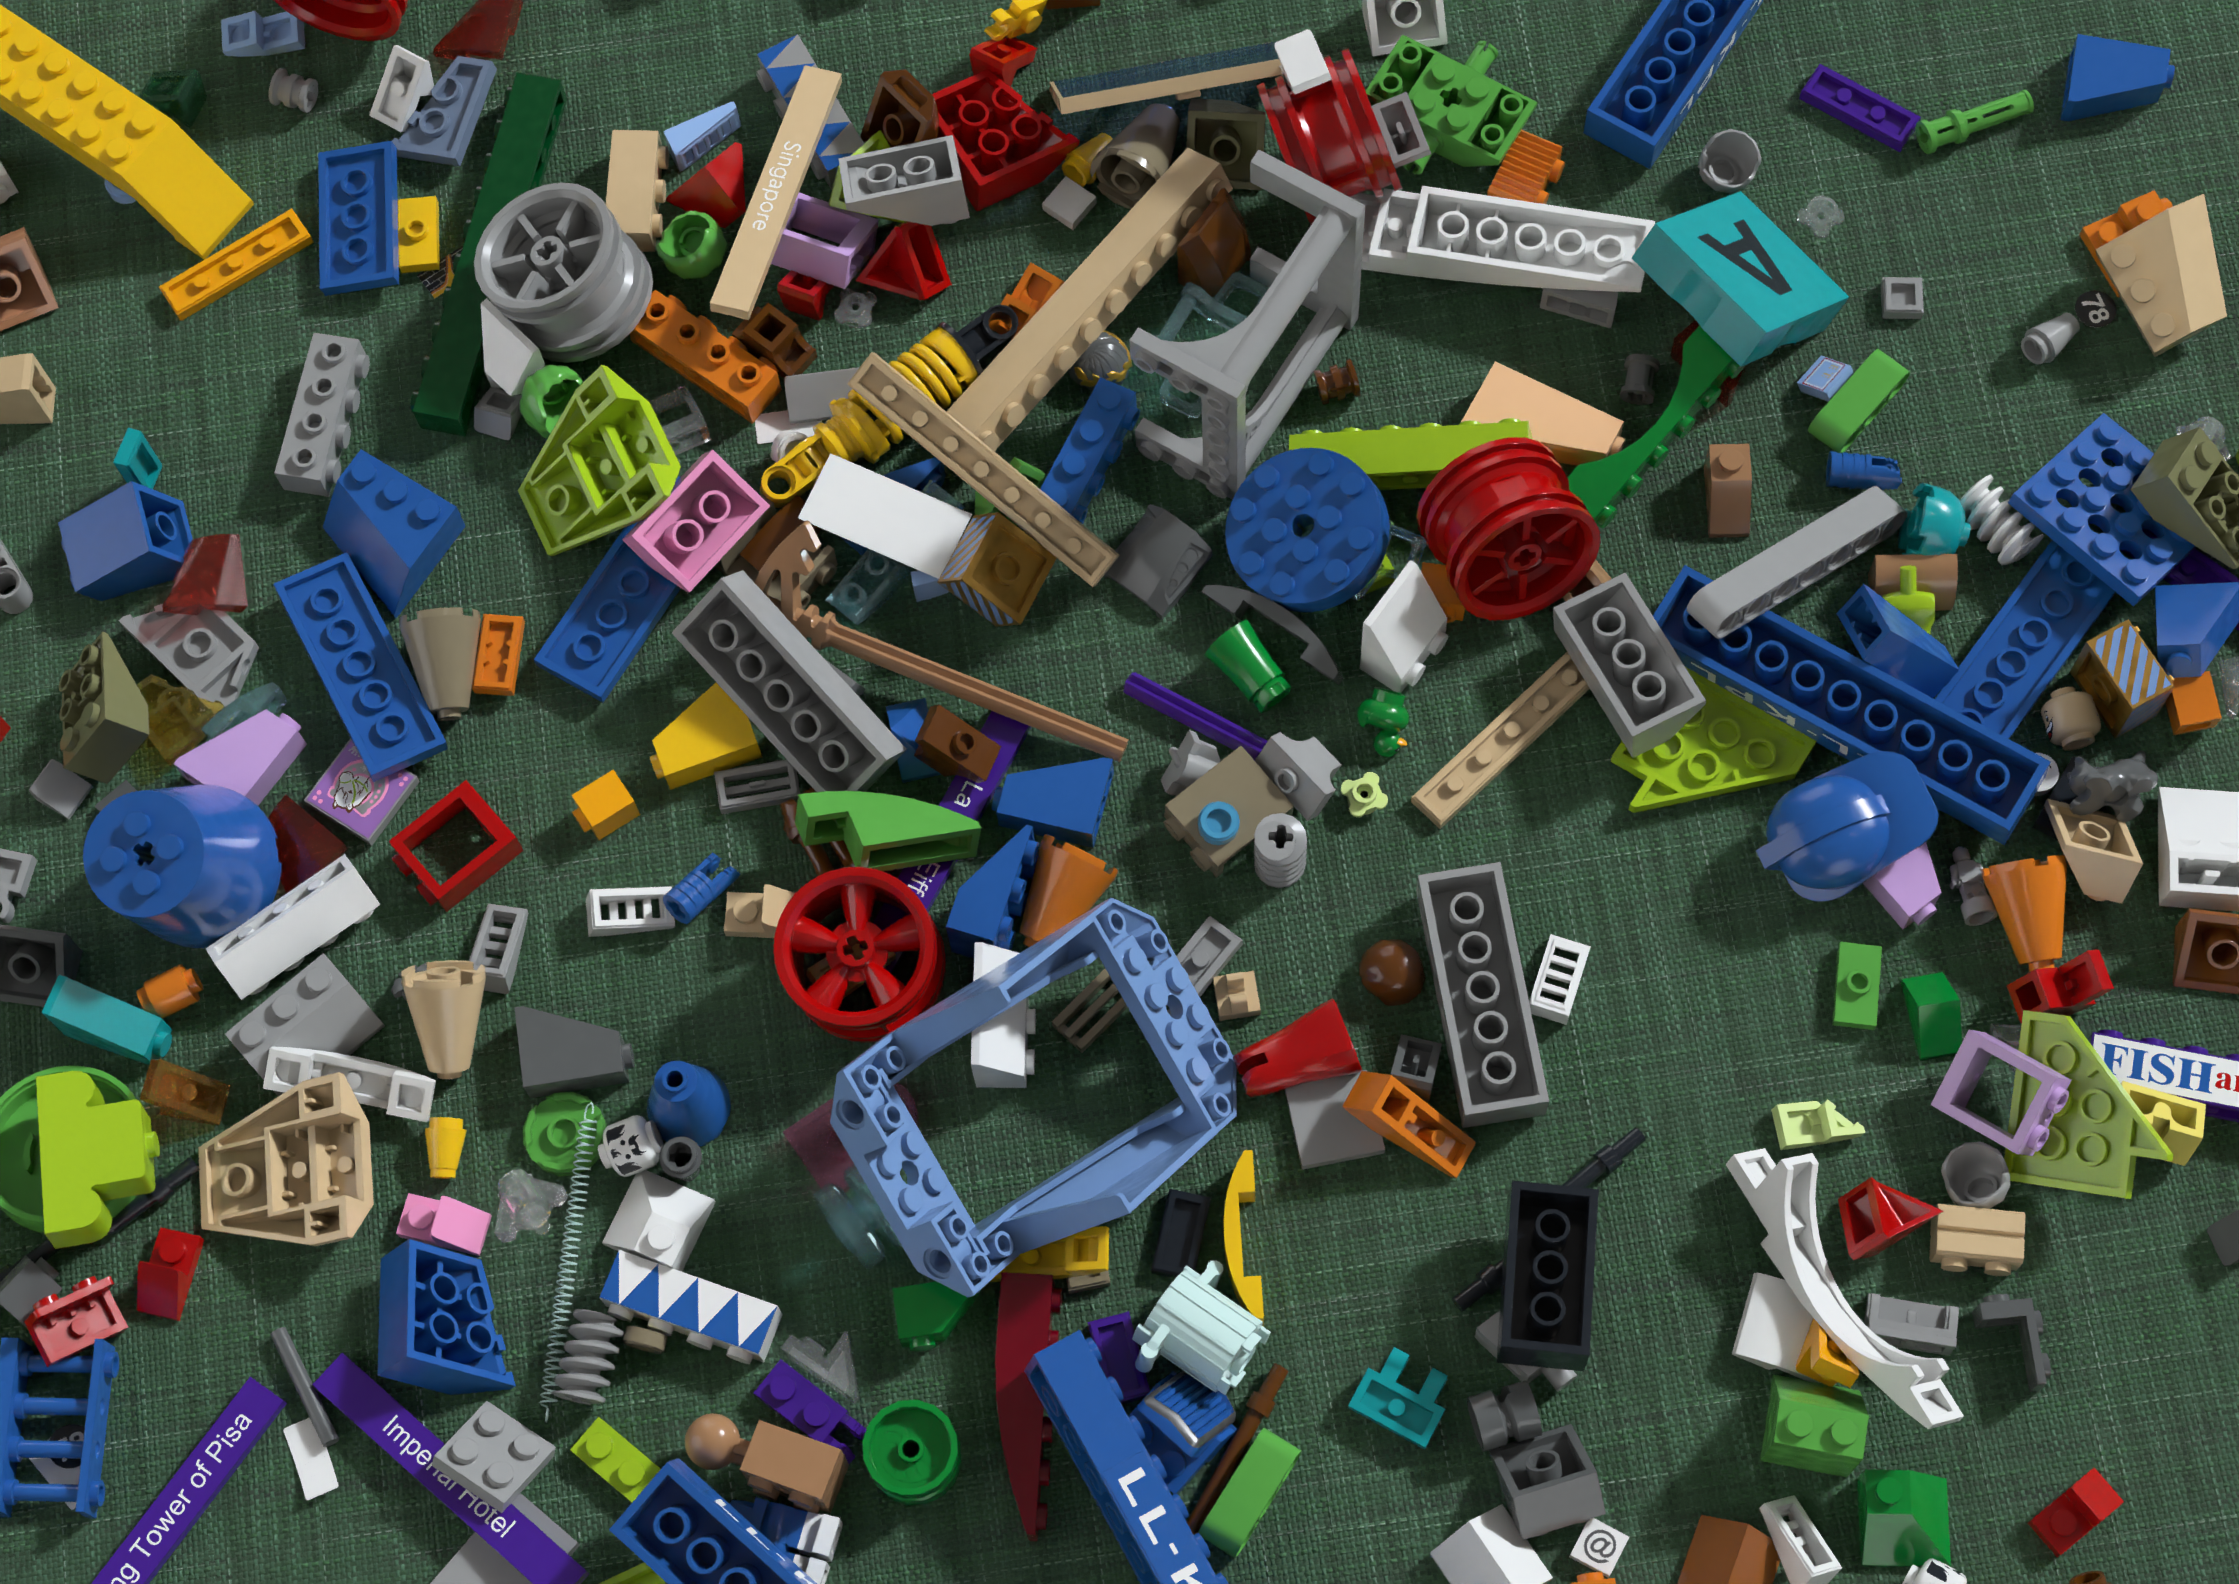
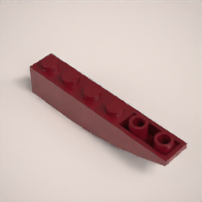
M1001 1272L995 1353L996 1401L1001 1440L1012 1490L1028 1540L1038 1541V1529L1046 1530L1048 1503H1040L1041 1486H1049L1051 1460L1043 1459L1044 1442L1052 1443L1053 1423L1049 1416H1046V1410L1026 1376L1024 1369L1034 1354L1059 1341V1331L1052 1330L1053 1314H1061L1062 1288H1055L1053 1275Z

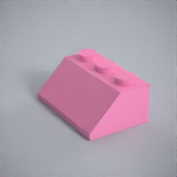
M714 450L702 454L674 484L670 497L647 518L639 521L622 540L653 570L689 593L761 517L770 505Z

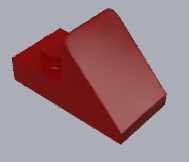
M1005 36L999 41L989 39L972 47L969 56L973 75L988 69L1011 87L1016 70L1033 62L1037 48L1016 37L1009 39Z
M791 270L778 283L777 292L786 309L820 321L823 316L826 294L834 285Z
M160 1227L150 1261H139L138 1312L180 1321L204 1243V1239L201 1236Z
M2093 1468L2030 1520L2028 1524L2058 1558L2090 1530L2101 1523L2124 1501L2101 1474Z

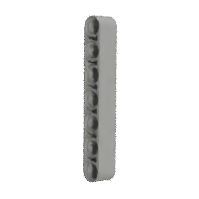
M1873 486L1701 588L1689 601L1686 611L1715 638L1721 639L1892 536L1902 526L1908 513L1878 486Z

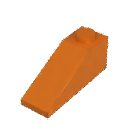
M1362 1071L1342 1106L1374 1132L1452 1178L1458 1177L1476 1144L1472 1138L1392 1075Z

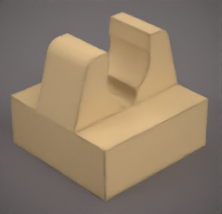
M1254 971L1231 973L1213 978L1219 1021L1261 1015Z

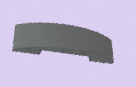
M1205 585L1201 592L1209 600L1241 620L1250 607L1308 645L1300 658L1307 665L1337 685H1340L1343 677L1332 655L1309 627L1294 614L1274 601L1244 589L1222 585Z

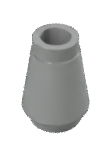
M2066 312L2061 316L2028 329L2021 341L2024 355L2034 364L2052 362L2074 335L2079 332L2080 325L2075 316Z

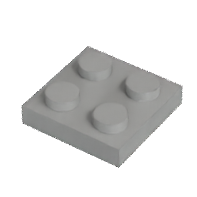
M486 1401L434 1455L432 1466L503 1513L554 1457L556 1447Z

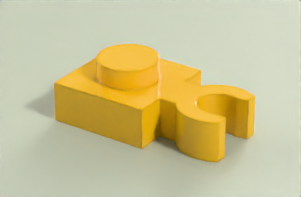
M1012 0L1009 9L999 8L991 13L990 17L996 22L986 27L984 32L994 41H999L1005 36L1012 39L1024 33H1032L1042 22L1041 15L1048 0Z

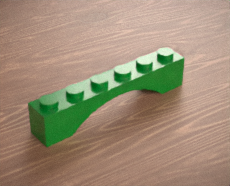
M1700 325L1683 344V363L1678 386L1669 406L1656 424L1639 440L1622 451L1598 461L1579 464L1567 477L1570 492L1583 501L1597 526L1602 529L1613 520L1617 513L1615 507L1624 496L1629 499L1639 490L1644 481L1641 477L1650 466L1655 469L1665 460L1670 451L1667 447L1676 436L1681 439L1691 430L1696 421L1693 417L1702 406L1707 409L1717 400L1722 391L1719 388L1728 377L1734 379L1745 367V365L1741 367Z

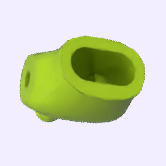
M1901 566L1900 591L1884 594L1882 598L1930 634L1935 618L1934 593L1917 591L1916 566Z

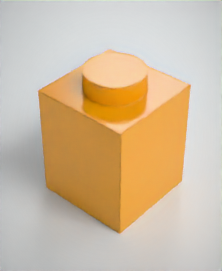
M614 769L571 795L577 806V809L572 811L573 816L584 833L591 829L598 840L640 816L635 801Z

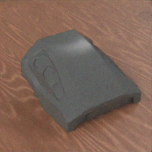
M1149 504L1145 514L1133 531L1115 550L1120 556L1103 577L1106 579L1109 577L1147 604L1156 612V616L1163 620L1185 595L1199 572L1212 557V549L1196 531L1164 508Z

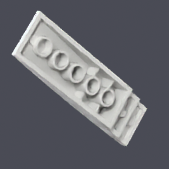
M1422 186L1420 194L1384 188V196L1376 199L1375 195L1363 193L1350 197L1365 205L1361 266L1363 270L1521 287L1613 292H1641L1645 271L1632 259V256L1654 226L1655 221L1428 186Z

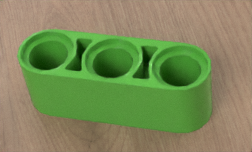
M1876 349L1821 409L1810 424L1808 432L1833 451L1838 453L1845 452L1902 388L1910 375V371L1880 349Z
M1263 1428L1198 1532L1203 1539L1236 1558L1285 1482L1302 1451L1268 1429Z

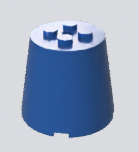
M189 785L151 789L122 795L106 805L96 816L88 830L83 849L84 870L88 883L95 895L107 907L163 940L190 948L209 947L272 904L280 883L282 863L278 859V849L275 840L277 838L276 832L265 813L253 801L241 793L216 785Z

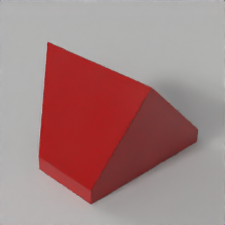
M737 142L732 144L666 197L665 201L688 212L706 213L722 228L729 226L746 212L742 144Z
M908 221L894 227L855 280L918 300H926L952 285L932 227Z
M1870 1177L1838 1199L1848 1253L1853 1260L1876 1256L1943 1212L1941 1209L1879 1183L1873 1177Z

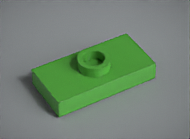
M1849 942L1839 943L1832 1025L1875 1030L1877 1026L1882 946Z

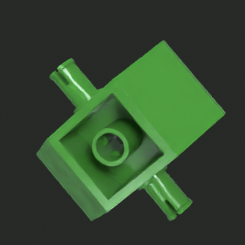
M1403 34L1366 89V94L1370 104L1375 105L1407 92L1431 151L1430 155L1403 165L1408 171L1415 164L1416 167L1413 173L1422 174L1433 153L1462 167L1499 165L1537 107V102L1484 75L1498 56V51L1492 44H1489L1486 51H1484L1486 41H1478L1463 65Z

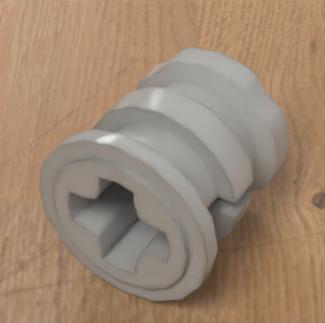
M284 68L276 70L269 87V101L272 105L276 106L283 102L286 107L296 108L299 106V109L306 113L310 112L314 107L318 96V82L315 79L308 78L304 81L301 75L291 74L289 76L288 71Z

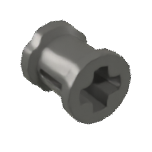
M1631 354L1624 361L1627 374L1625 386L1621 387L1620 398L1630 404H1651L1655 396V391L1652 390L1654 375L1660 369V362L1650 355Z

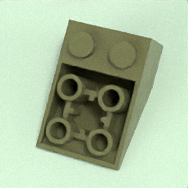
M2201 427L2163 440L2130 490L2153 520L2230 568H2238V474L2233 471L2218 451L2216 445L2208 438Z
M102 631L92 645L88 644L84 647L78 662L71 670L67 669L60 679L59 691L62 692V707L59 719L63 725L60 749L63 750L64 769L108 784L149 736L148 704L110 636Z

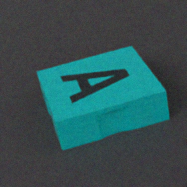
M1741 191L1655 223L1632 256V259L1671 298L1682 305L1695 318L1701 328L1741 367L1770 355L1781 345L1797 343L1824 331L1849 299V296Z

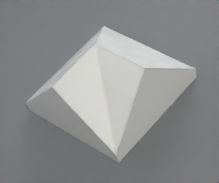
M486 298L481 303L485 374L491 387L502 388L510 396L522 394L525 380L528 376L545 366L539 348Z

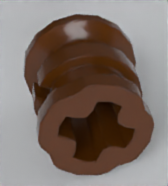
M1346 359L1345 366L1340 368L1337 365L1329 366V371L1321 372L1320 370L1313 371L1317 390L1323 405L1329 404V399L1337 397L1338 401L1346 399V394L1353 393L1356 397H1361L1359 381L1351 359Z

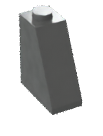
M524 1006L514 1007L523 1088L530 1098L630 1082L628 1069L635 1068L631 1043L625 1044L619 1031Z

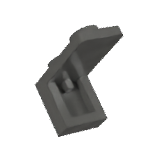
M1995 1294L1984 1297L1983 1303H1979L1972 1311L1975 1329L2018 1325L2029 1391H2040L2046 1385V1379L2051 1377L2050 1360L2047 1353H2041L2039 1336L2043 1335L2041 1312L2034 1310L2032 1298L2010 1300L2009 1294Z

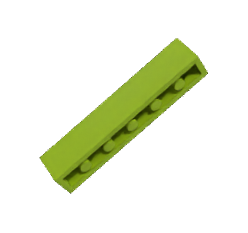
M1506 418L1499 421V423L1484 424L1478 421H1463L1459 425L1449 426L1425 423L1415 428L1387 425L1379 430L1363 431L1359 428L1350 427L1344 428L1340 432L1323 433L1318 430H1306L1301 434L1289 435V451L1300 448H1321L1334 451L1356 463L1379 490L1427 488L1444 467L1472 448L1489 441L1508 437H1526L1529 439H1533L1529 421Z

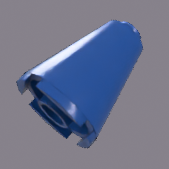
M683 1061L668 1062L658 1070L647 1102L649 1121H654L664 1141L668 1142L676 1137H688L694 1140L699 1147L705 1146L721 1134L732 1108L729 1091L719 1076L706 1068Z

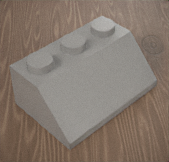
M323 953L227 1031L225 1035L264 1080L269 1048L272 1046L312 1049L351 1055L384 1028L385 1025ZM274 1091L278 1097L283 1094V1092Z

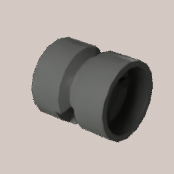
M1526 1380L1502 1387L1501 1394L1497 1396L1491 1391H1486L1467 1397L1471 1423L1478 1444L1483 1452L1506 1446L1510 1437H1514L1518 1442L1542 1436L1538 1409Z

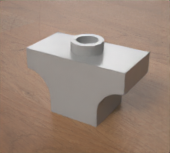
M1279 732L1270 737L1255 760L1307 821L1319 815L1336 790L1331 780L1341 767V764L1314 736L1305 741H1295Z

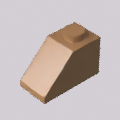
M1711 444L1708 447L1704 462L1709 538L1749 537L1752 493L1750 445Z

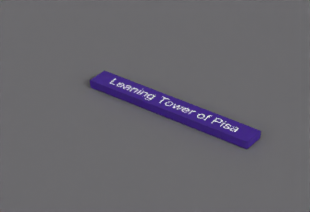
M249 1377L91 1584H150L287 1403L255 1379Z

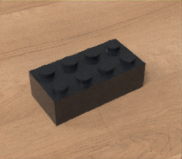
M1512 1180L1507 1198L1496 1363L1584 1372L1590 1356L1599 1189Z

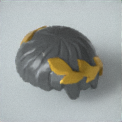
M1104 330L1067 372L1076 384L1081 387L1085 386L1090 391L1094 390L1100 377L1121 386L1129 375L1132 360L1125 343L1113 333Z

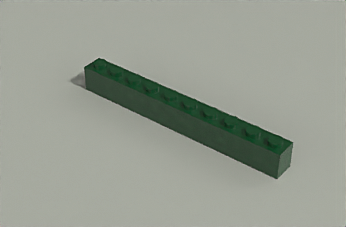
M517 72L513 86L509 85L506 89L504 97L506 109L503 118H499L495 124L494 148L492 152L486 154L484 161L485 177L482 185H478L475 189V210L472 219L468 218L464 225L463 239L465 242L462 252H457L453 261L454 278L451 287L447 286L443 293L442 306L444 310L441 320H437L432 329L433 346L430 355H425L422 362L421 376L423 379L419 390H414L411 397V412L422 429L466 437L485 374L481 303L486 298L490 301L482 292L475 277L474 259L476 248L485 228L503 207L521 194L542 185L567 102L562 82L559 79Z

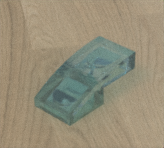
M272 682L260 686L228 704L211 718L201 730L207 739L211 740L265 709L276 715L288 700L275 683Z

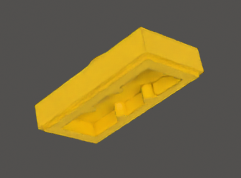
M436 196L398 199V247L401 273L440 270L439 202Z

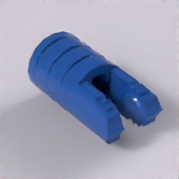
M1829 452L1826 466L1827 487L1868 490L1873 486H1878L1881 490L1898 489L1903 482L1902 478H1900L1898 462L1894 458L1871 456V454Z
M712 852L663 896V903L676 920L688 924L738 879L740 873L730 866L711 881L709 877L719 867L718 865L721 860Z

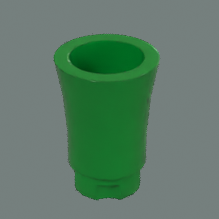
M1244 620L1231 627L1217 638L1205 652L1204 656L1216 665L1239 688L1247 700L1255 704L1261 713L1267 712L1279 704L1292 689L1291 685L1283 678L1284 673L1260 642L1249 620Z

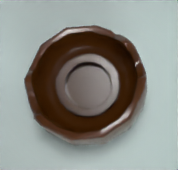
M1399 939L1379 940L1364 952L1359 963V975L1366 991L1378 997L1388 1006L1409 1003L1421 993L1426 979L1419 954L1412 946Z

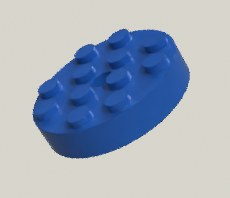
M1300 448L1283 452L1268 459L1243 481L1235 493L1228 511L1225 530L1226 546L1236 572L1257 594L1274 601L1290 611L1315 612L1344 603L1369 583L1385 556L1389 541L1390 524L1387 506L1382 494L1374 482L1356 463L1334 451L1321 448ZM1297 524L1303 528L1314 524V528L1309 535L1302 537L1303 531Z

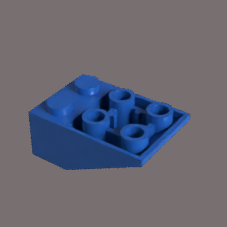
M1026 825L959 888L946 924L952 952L974 958L975 942H983L1012 950L1016 931L1012 930L1013 922L1016 916L1022 917L1028 898V893L1024 891L1028 878L1032 879L1038 857L1039 842L1035 841L1033 826Z

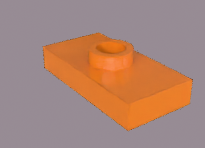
M483 614L472 683L474 693L514 696L525 627L523 616Z

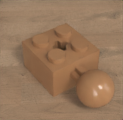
M706 1414L697 1418L689 1426L685 1435L686 1453L697 1466L706 1470H718L730 1463L741 1466L739 1470L747 1479V1485L753 1488V1493L773 1501H777L778 1496L781 1495L793 1502L794 1508L818 1514L819 1510L831 1514L849 1467L848 1461L841 1449L761 1420L757 1423L751 1441L740 1438L736 1425L729 1418L720 1414Z

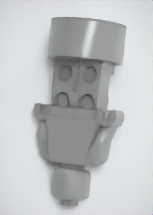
M1957 847L1952 853L1955 864L1950 866V888L1953 889L1955 886L1959 888L1963 899L1960 909L1966 925L1978 926L1995 919L1998 913L1984 886L1985 882L1981 872L1983 867L1980 863L1970 860L1971 857L1967 848Z

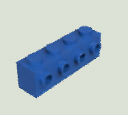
M1100 377L1040 488L1082 524L1088 512L1087 506L1089 502L1102 489L1105 481V472L1110 463L1114 464L1120 455L1123 446L1122 440L1127 431H1132L1137 423L1140 409L1137 408L1136 392Z

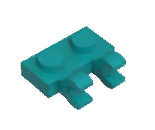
M1394 1347L1381 1373L1370 1368L1367 1369L1348 1408L1413 1444L1426 1449L1445 1413V1408L1435 1404L1448 1380V1375L1432 1368L1419 1394L1407 1389L1396 1382L1409 1361V1355Z

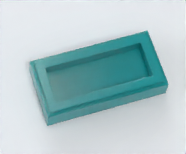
M128 428L113 463L126 483L133 481L153 489L163 465L143 433L139 430Z

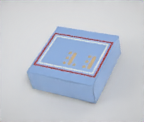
M1821 355L1799 379L1797 384L1801 392L1829 402L1854 372L1850 365Z

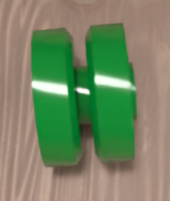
M920 1400L897 1401L881 1409L869 1422L862 1441L863 1461L876 1487L889 1499L905 1505L927 1504L942 1497L956 1482L962 1465L961 1444L949 1417L935 1405ZM919 1446V1452L916 1456H905L904 1452L908 1448L914 1451L915 1447Z

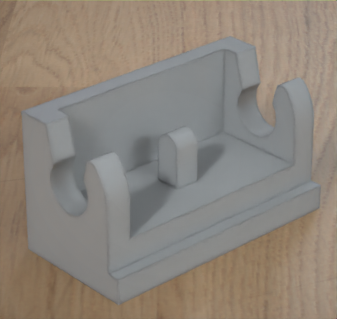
M1869 1293L1866 1300L1864 1324L1893 1347L1949 1356L1957 1344L1959 1307L1931 1305L1881 1297L1880 1294Z

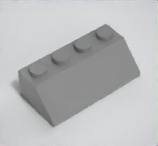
M1626 573L1553 608L1555 633L1632 758L1670 740L1706 704V699Z

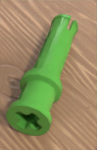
M2022 90L2019 93L1988 102L1964 112L1952 109L1947 111L1944 117L1929 122L1924 119L1916 123L1915 127L1917 141L1926 154L1935 153L1937 147L1951 142L1956 144L1963 143L1971 133L2025 114L2033 113V99L2027 90ZM2003 108L2005 109L2004 112L1983 118V115L1989 114L1991 112ZM1945 130V132L1941 134L1937 133V131Z

